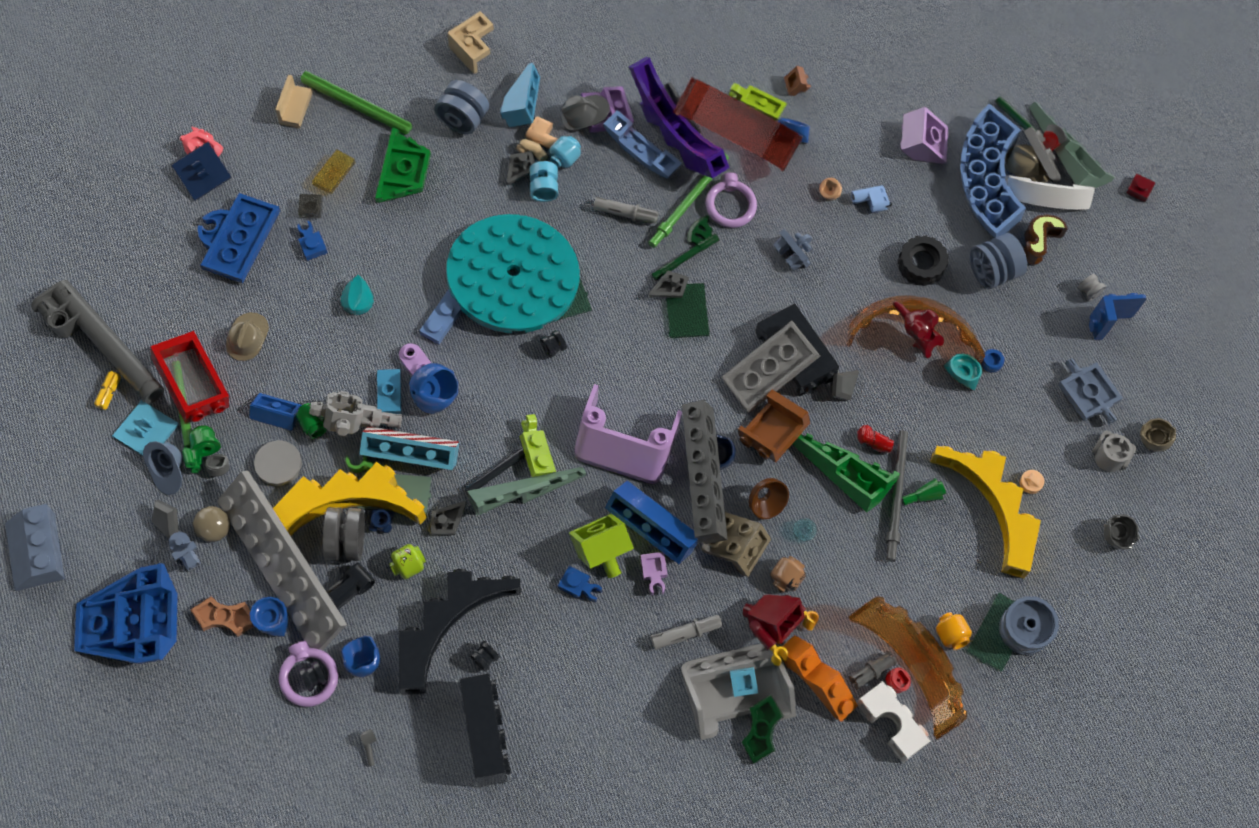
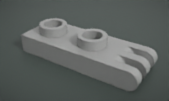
M1030 127L1024 133L1049 178L1059 181L1061 175L1053 162L1056 159L1050 148L1046 149L1042 143L1045 141V138L1041 131H1036Z

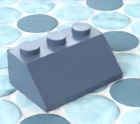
M47 504L22 509L5 523L14 590L19 591L64 580L55 513Z

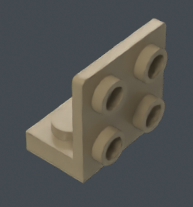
M725 512L728 540L703 544L701 549L704 553L732 562L741 575L748 577L771 538L761 523Z

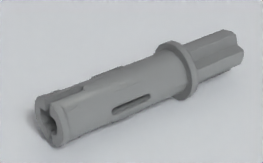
M596 197L594 202V210L632 218L633 221L640 220L655 224L658 219L657 211L639 207V204H636V206L601 197Z
M719 615L699 621L693 619L691 623L650 635L654 649L658 650L696 636L700 638L703 633L722 627V621Z

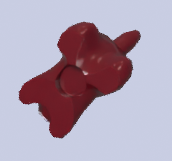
M894 301L893 306L904 318L906 333L916 341L913 347L922 350L925 358H930L933 348L944 344V338L934 330L935 325L939 322L938 315L930 309H919L910 312L901 303Z

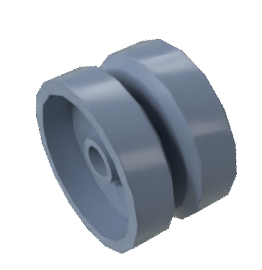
M453 80L443 92L444 95H441L434 105V112L440 121L450 129L461 134H472L479 125L480 120L487 113L489 102L482 92L473 85L464 81Z
M1026 596L1017 599L1002 614L999 621V634L1003 643L1011 651L1020 655H1033L1041 652L1055 639L1059 630V618L1055 609L1047 601L1038 597Z

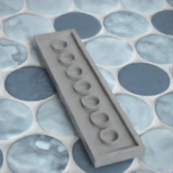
M242 471L217 502L222 510L227 513L230 523L278 599L284 603L287 613L309 645V648L324 650L344 629L347 623L249 471Z

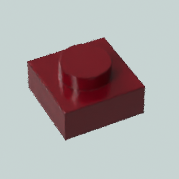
M1136 173L1126 194L1146 202L1156 182Z

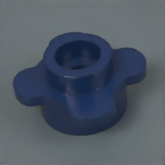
M373 510L371 512V523L369 524L370 531L391 532V520L394 518L393 512Z

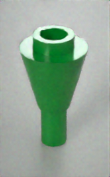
M934 478L914 493L903 496L902 501L904 505H908L917 501L943 500L946 490L942 481L938 482Z

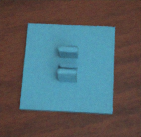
M141 400L112 436L143 456L145 445L153 441L164 444L179 423Z

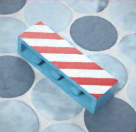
M368 426L362 432L359 455L453 470L457 463L460 442Z

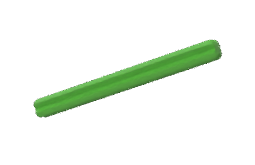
M304 71L301 75L302 83L392 128H396L404 134H409L412 129L410 122L308 71Z

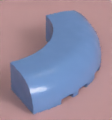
M988 104L974 120L966 135L961 154V179L965 197L972 212L985 230L996 238L1008 233L1021 221L1026 207L1020 203L1010 187L1007 186L1004 168L1005 156L1016 144L1021 129Z

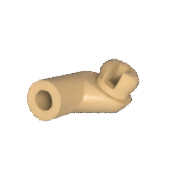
M522 139L520 144L517 145V150L520 153L532 151L539 162L546 161L548 155L539 143Z

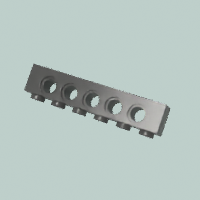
M704 400L683 404L682 412L695 538L704 544L725 541L728 539L714 409Z

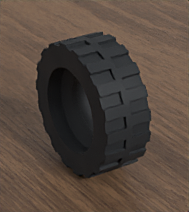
M925 235L915 236V238L909 239L903 245L898 259V269L901 271L902 276L910 283H915L918 286L932 285L941 279L949 262L947 249L936 238ZM917 252L930 254L934 260L933 266L927 270L917 268L913 263L914 254Z

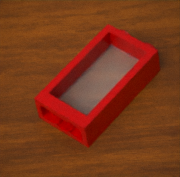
M194 331L150 346L151 359L185 424L198 422L205 416L213 413L218 414L229 408V395Z

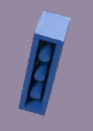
M626 481L613 491L605 506L606 510L677 564L684 561L699 542L695 538L694 530L629 481Z

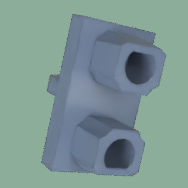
M783 229L779 232L781 237L773 246L780 255H783L789 249L793 251V254L785 260L793 271L802 265L807 268L811 263L801 249L804 248L806 252L812 250V247L809 245L812 237L809 234L802 236L797 232L794 235L797 239V242H795L789 233Z
M176 532L171 535L169 547L174 551L172 556L175 561H182L188 571L201 564L195 554L199 549L193 541L190 542L187 534Z

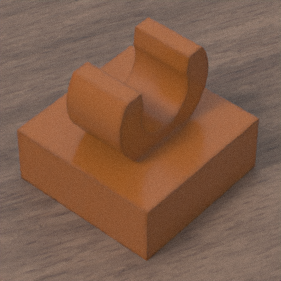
M796 66L784 77L788 95L796 96L800 91L806 92L811 87V85L807 84L809 77L805 74L803 67Z

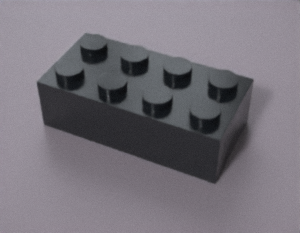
M489 673L460 678L477 788L506 783V775L511 774L508 754L503 755L502 750L507 749L504 729H498L499 725H503L500 704L494 705L495 701H499L496 680L490 681Z

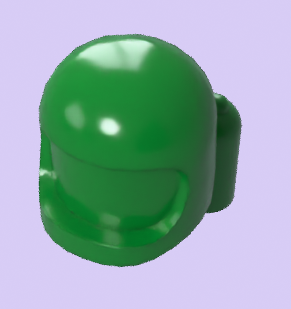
M206 425L193 428L189 435L191 448L184 447L182 456L186 467L190 468L192 473L200 472L202 457L210 456L221 449L220 441L215 438L214 430Z

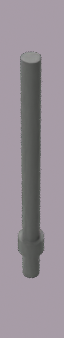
M905 430L899 431L895 471L900 473V476L893 487L890 527L886 533V543L888 544L886 560L890 562L896 561L897 545L900 544L901 536L899 533V522L908 432Z

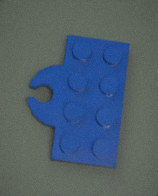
M239 193L230 210L220 209L206 214L202 218L203 222L207 225L215 224L216 227L213 230H206L203 226L198 225L200 241L209 249L201 263V268L243 283L280 213L279 206Z

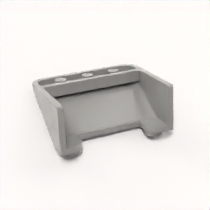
M757 644L691 660L682 665L683 680L701 740L713 738L718 734L717 722L751 714L749 707L769 695L773 696L784 715L781 720L796 717L794 686L783 663L781 662L780 666L772 663L771 657L773 653L770 649L767 651L762 644ZM754 667L758 693L734 697L730 671Z

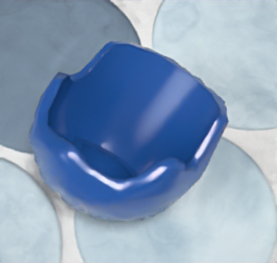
M362 636L349 641L342 647L343 664L351 675L366 677L378 668L380 652L372 637Z

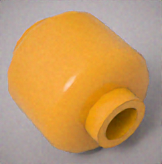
M949 612L939 618L940 622L936 626V633L945 647L958 650L970 642L969 638L972 635V631L962 615H953Z

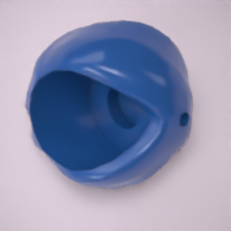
M429 363L419 367L411 377L409 382L410 394L420 410L429 414H435L445 410L457 398L459 383L453 370L441 364Z

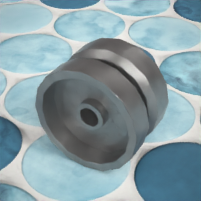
M327 508L323 528L325 560H339L343 549L347 561L361 560L365 535L363 508H349L346 516H344L342 508Z

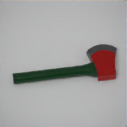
M1001 96L995 100V103L1024 130L1030 127L1034 128ZM1048 124L1043 134L1045 141L1042 143L1046 149L1050 148L1053 151L1064 143L1067 137L1060 126Z

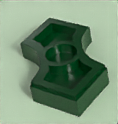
M772 695L749 707L752 715V727L748 736L741 743L753 764L776 752L773 745V732L775 726L784 715Z

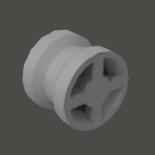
M1095 273L1088 276L1078 286L1080 292H1084L1089 301L1095 299L1106 289V285L1097 280L1098 277Z

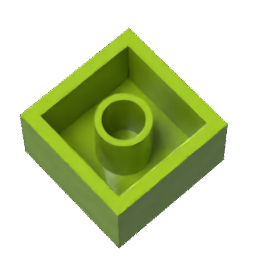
M613 514L606 515L568 532L578 558L590 569L603 564L608 578L621 574L615 557L634 549L624 522Z

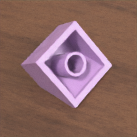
M926 107L904 114L901 150L912 160L946 163L948 126Z

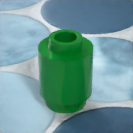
M306 403L298 408L296 417L305 434L309 435L311 439H316L324 435L327 429L323 427V416L316 417L309 414L310 403Z

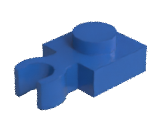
M307 221L309 226L307 230L301 229L300 224L297 226L299 234L302 236L298 240L307 261L328 253L320 232L313 233L310 221Z
M570 565L558 584V589L577 599L583 593L590 601L596 602L597 597L592 596L591 592L597 590L602 593L601 586L588 583L590 580L589 575Z

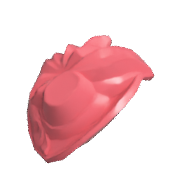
M192 127V132L180 137L187 154H190L207 142L210 143L218 157L223 151L222 145L214 141L213 136L203 129Z

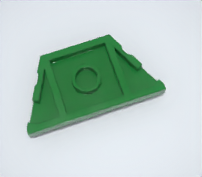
M392 128L375 196L376 203L420 193L424 189L431 151L423 145H418L412 138H406L401 135L396 128Z

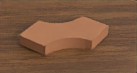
M211 596L190 609L203 631L213 627H224L233 631L238 637L254 627L250 620L251 610L245 602L227 606L218 603Z

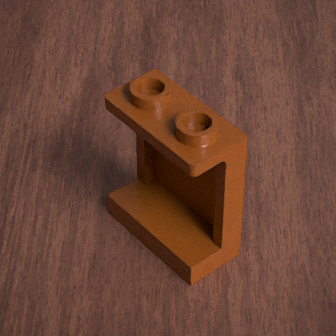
M772 389L766 395L768 403L746 428L740 426L738 433L740 436L739 440L743 445L748 448L753 447L764 459L769 458L776 463L808 427L810 419L808 411Z

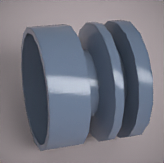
M1010 233L993 238L991 242L981 243L970 250V263L974 275L979 283L987 289L1002 285L1006 280L1011 281L1021 277L1027 271V259L1023 247L1018 239Z

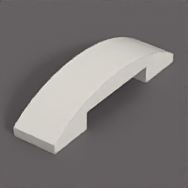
M1009 176L1007 186L1010 187L1020 202L1060 209H1090L1095 190L1094 187L1081 185L1070 187L1033 182L1030 178Z

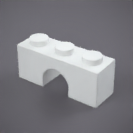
M882 681L861 697L857 705L871 724L881 717H887L894 721L897 726V734L887 744L901 762L904 763L930 742L929 735L922 725H917L913 720V715L909 708L901 705L896 699L897 695L892 687L886 686Z

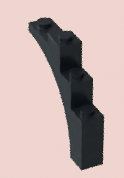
M454 569L453 572H447L448 600L436 597L430 598L429 601H423V630H419L418 627H407L405 631H399V690L401 695L426 694L427 676L432 658L441 640L452 626L468 612L484 603L502 597L521 595L520 578L503 576L501 579L491 580L490 577H479L477 580H473L472 572L466 569Z

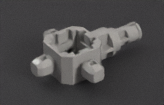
M345 391L328 394L326 404H323V402H312L309 414L312 416H324L323 427L343 436L348 433L354 434L358 432L359 427H379L381 425L400 429L402 414L382 412L381 409H376V406L363 405L361 398L356 395H349Z

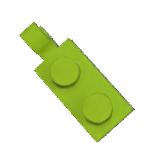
M733 83L730 88L731 92L728 96L731 99L740 100L739 105L777 123L786 108V102L751 85L745 89L739 84Z
M535 414L526 415V420L521 421L524 432L519 437L531 476L536 477L556 472L544 431H537V418Z

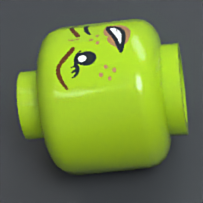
M406 544L391 553L392 562L389 563V566L395 576L400 574L403 579H409L423 571V564L426 560L418 546L414 547L411 544Z

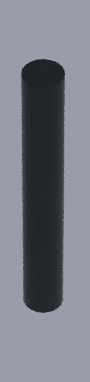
M523 448L466 486V491L480 489L524 458Z

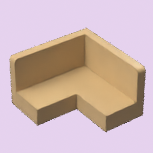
M481 11L447 32L449 48L473 74L478 72L477 62L490 54V48L480 38L494 30L493 23Z

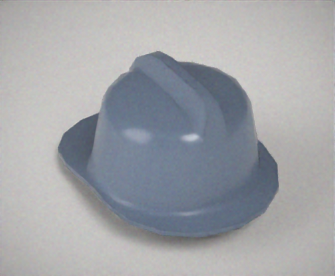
M157 441L149 442L144 447L143 458L152 479L162 493L173 495L180 490L182 485L180 471L183 463L182 454L176 446L169 442L164 444Z

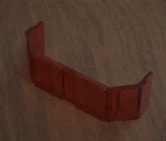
M692 76L673 110L675 115H681L764 158L777 166L781 171L786 169L803 138L801 134Z

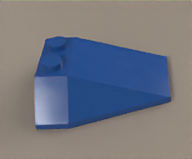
M160 563L141 567L76 604L74 651L138 664L163 660L177 641L178 597L165 565Z

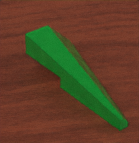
M808 433L806 436L801 434L792 444L866 513L882 501L900 476V473L896 471L890 473L880 469V464L876 462L873 465L859 459V455L832 443L826 442L822 444L813 440V435Z

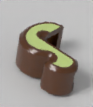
M1038 215L1030 221L1024 234L1026 245L1023 250L1027 263L1037 265L1043 261V256L1047 254V237L1063 238L1068 228L1061 218L1054 215Z

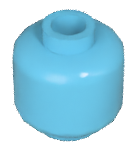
M572 136L559 137L549 149L551 162L556 164L557 167H571L581 155V145Z

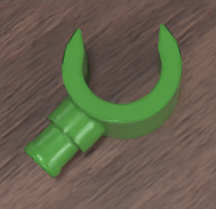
M362 455L363 462L355 466L350 463L348 456H346L348 469L354 473L369 470L374 464L368 461L367 456Z

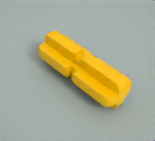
M113 371L107 373L102 384L104 388L100 389L94 402L97 408L102 410L108 408L113 397L112 392H115L121 379L118 373Z

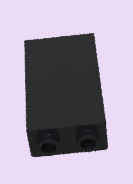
M794 303L758 322L755 333L759 339L765 338L767 341L789 322L793 321L819 353L820 357L793 378L798 387L797 393L800 396L804 393H812L818 388V385L824 382L825 384L832 382L833 374H837L840 366Z

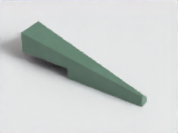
M1034 101L1029 109L1043 132H1045L1048 124L1057 125L1054 122L1055 119L1048 115L1040 107V104ZM1062 128L1067 140L1054 150L1076 185L1098 188L1112 182L1115 177L1105 172L1101 164L1097 160L1095 161L1087 150Z

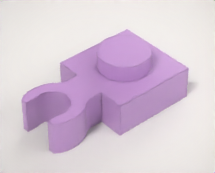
M664 553L640 555L643 580L651 579L649 586L650 595L654 594V586H660L662 594H664L665 584L661 578H667L668 575Z

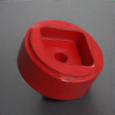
M894 668L886 674V684L892 687L895 693L899 694L909 689L911 680L909 674L904 669Z

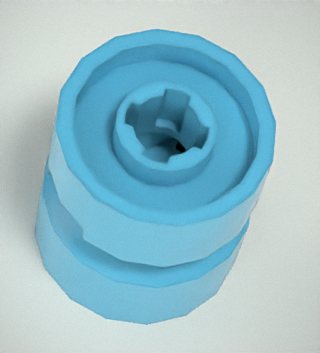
M540 161L530 166V196L532 199L548 202L558 197V167L556 164L549 161Z

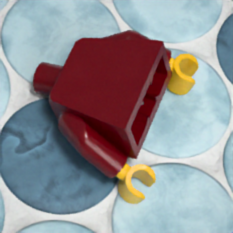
M766 594L755 605L747 603L743 607L742 614L743 617L748 618L751 632L767 651L769 649L772 651L771 661L776 666H780L782 662L779 656L786 661L788 651L786 648L777 647L775 644L781 645L802 620L803 627L807 630H813L819 620L816 612L805 611L806 607L802 605L801 598L792 597L791 595Z

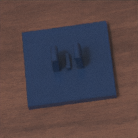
M209 142L172 164V167L195 201L232 178Z

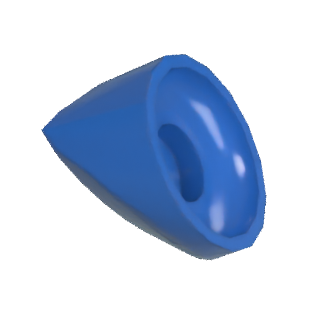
M779 118L772 134L808 143L810 126L796 120Z
M264 597L256 601L252 606L250 620L258 630L266 634L284 636L288 624L287 609L278 598Z

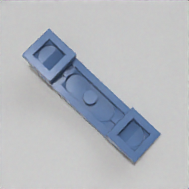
M618 110L603 124L611 137L629 155L656 174L668 179L682 165V162L667 150L662 152L632 128L633 122Z

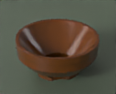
M766 478L757 483L751 490L748 500L749 507L757 517L771 519L780 514L786 507L789 500V490L782 481L776 478ZM767 488V494L763 498H758L760 490Z

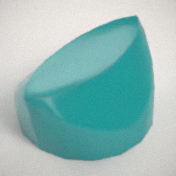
M356 275L349 281L341 295L343 310L352 315H362L368 312L374 303L370 287L359 275Z
M957 354L944 364L946 371L956 381L971 390L976 389L982 375V368L974 357L967 354Z

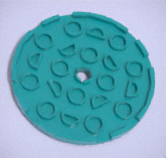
M502 214L484 218L469 226L458 236L448 255L446 275L452 298L456 300L461 307L460 309L469 318L484 327L499 332L525 331L527 333L542 329L544 325L557 321L566 313L577 294L580 269L572 246L555 228L529 216ZM515 268L519 272L517 276H511L507 273V271L515 270Z

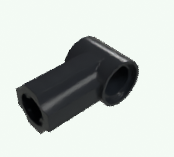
M358 562L347 569L343 578L326 592L339 610L357 594L361 595L367 592L375 584L376 580Z

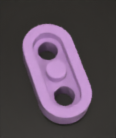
M406 344L399 351L400 361L411 376L414 375L419 367L431 363L416 344ZM408 352H414L412 356L407 355Z

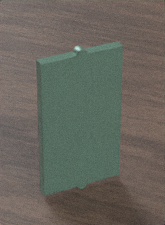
M395 474L397 485L407 493L406 496L411 500L415 498L424 505V512L427 515L428 502L432 497L430 493L431 477ZM357 506V508H363V510L378 509L391 511L389 509L377 508L372 506Z

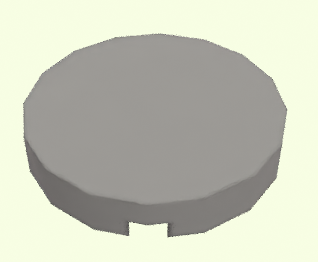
M276 440L268 442L260 448L255 456L254 466L261 481L279 487L287 485L297 478L302 467V460L299 451L294 445L287 441Z

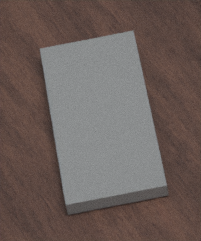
M791 321L721 378L747 412L750 413L767 399L766 395L772 389L774 391L779 390L817 360L820 355L794 322Z

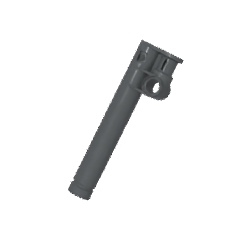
M68 280L57 282L33 300L31 308L33 311L42 314L43 320L58 338H67L81 329L145 403H154L164 394V387Z

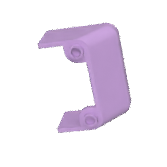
M594 384L582 416L575 444L576 458L583 463L649 484L659 482L665 472L680 428L682 411L678 410L671 430L657 428L650 433L648 441L604 428L606 421L605 413L602 409L595 407L598 401L599 385Z

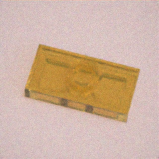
M336 149L312 180L313 185L332 194L355 164V159Z

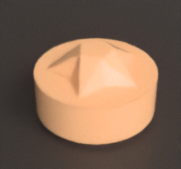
M826 178L821 182L819 191L825 199L835 200L841 195L842 186L835 178Z
M1028 470L1021 476L1019 484L1021 488H1024V492L1036 494L1044 486V478L1040 472Z

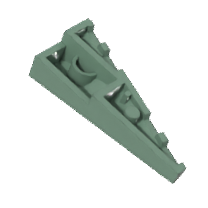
M577 467L467 491L468 499L475 514L481 515L519 497L523 504L586 476V472L583 467Z

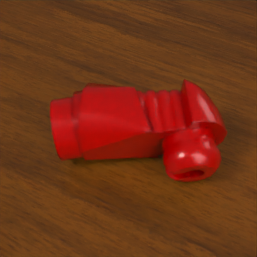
M863 425L857 431V438L860 444L866 443L880 453H891L894 440L876 431H872L869 425Z

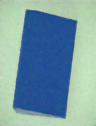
M259 393L250 405L249 417L252 420L291 431L298 420L296 417L298 408L302 405Z

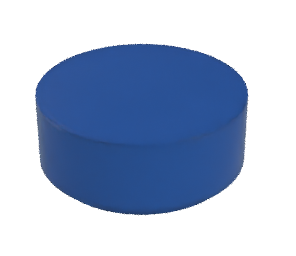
M995 349L987 350L981 358V366L984 370L991 373L998 372L1005 362L1003 354Z

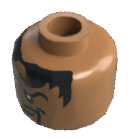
M792 556L781 558L770 573L774 580L772 585L783 593L786 589L795 591L806 577V573L803 570L805 566Z

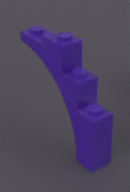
M644 57L629 66L642 100L639 104L646 121L660 127L666 145L679 149L685 167L712 179L729 169L730 167L723 149L704 138L676 107L657 75L651 59Z

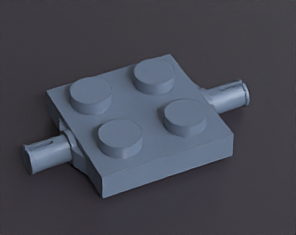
M1073 358L1068 359L1065 364L1072 374L1070 377L1060 381L1058 386L1082 420L1086 421L1095 415L1102 414L1109 425L1116 422L1117 419L1110 411V408L1121 402L1123 397L1099 364L1096 362L1089 367L1079 368Z

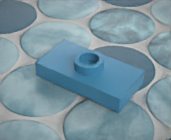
M400 369L377 370V409H381L382 412L401 414Z

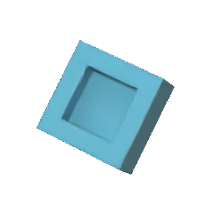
M754 667L730 671L734 697L758 693Z

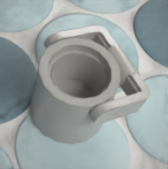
M1104 431L1092 452L1095 453V462L1098 467L1107 472H1116L1121 467L1123 469L1127 468L1136 452V446L1130 443L1124 436Z

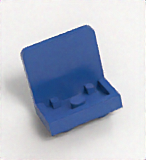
M1130 293L1116 296V294L1103 296L1089 316V330L1093 332L1094 340H1103L1117 319L1134 317L1146 301V295Z

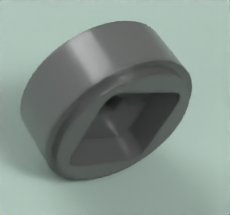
M214 454L205 460L206 472L211 476H222L229 471V460L225 455Z

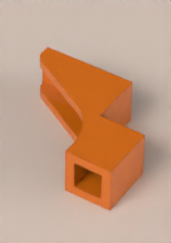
M794 635L782 646L788 651L787 659L784 661L786 667L795 672L808 684L838 721H843L858 706L840 672L821 662L812 644Z

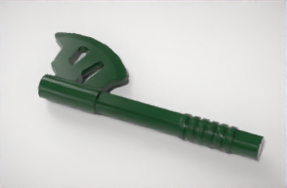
M708 215L695 221L688 231V242L694 243L697 246L652 273L651 275L654 280L659 279L667 271L674 270L682 263L719 241V237L716 234L712 235L713 229L708 224ZM695 234H697V235L703 237L704 240H702L701 238L695 236Z

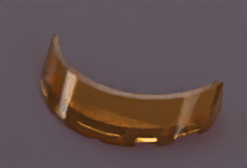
M903 295L879 300L863 309L849 325L847 346L852 345L858 330L868 327L874 317L883 313L900 315L893 306L894 301L901 303L910 312L919 309H930L938 315L940 322L951 323L958 328L961 341L974 349L975 359L980 365L985 358L981 343L968 322L948 306L925 297Z
M876 596L848 616L851 622L866 627L882 638L908 666L927 700L932 715L934 737L936 740L967 719V711L963 709L961 699L964 691L961 683H958L953 677L952 671L954 667L942 647L938 645L936 639L920 621L918 623L913 622L909 618L906 609L900 605L895 608L886 603L883 597Z

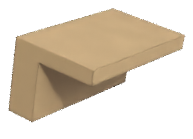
M288 75L275 111L279 124L300 128L312 96V90L295 86L292 75Z

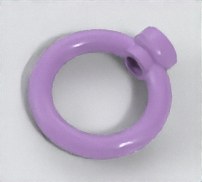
M725 173L720 177L721 182L715 184L709 190L706 197V209L709 216L717 224L728 228L741 227L754 217L757 210L756 197L747 185L738 181L737 174ZM722 190L728 192L738 190L742 192L748 200L747 212L738 219H727L721 216L714 206L716 195Z
M306 641L290 646L288 648L290 655L282 664L279 672V685L283 695L291 703L302 707H312L323 703L332 695L337 686L338 669L334 660L323 650L309 648ZM308 658H316L326 666L328 682L319 694L312 697L300 696L290 687V670L296 662H301Z

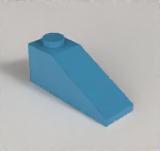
M533 63L527 65L504 97L500 113L509 127L533 123L540 76Z

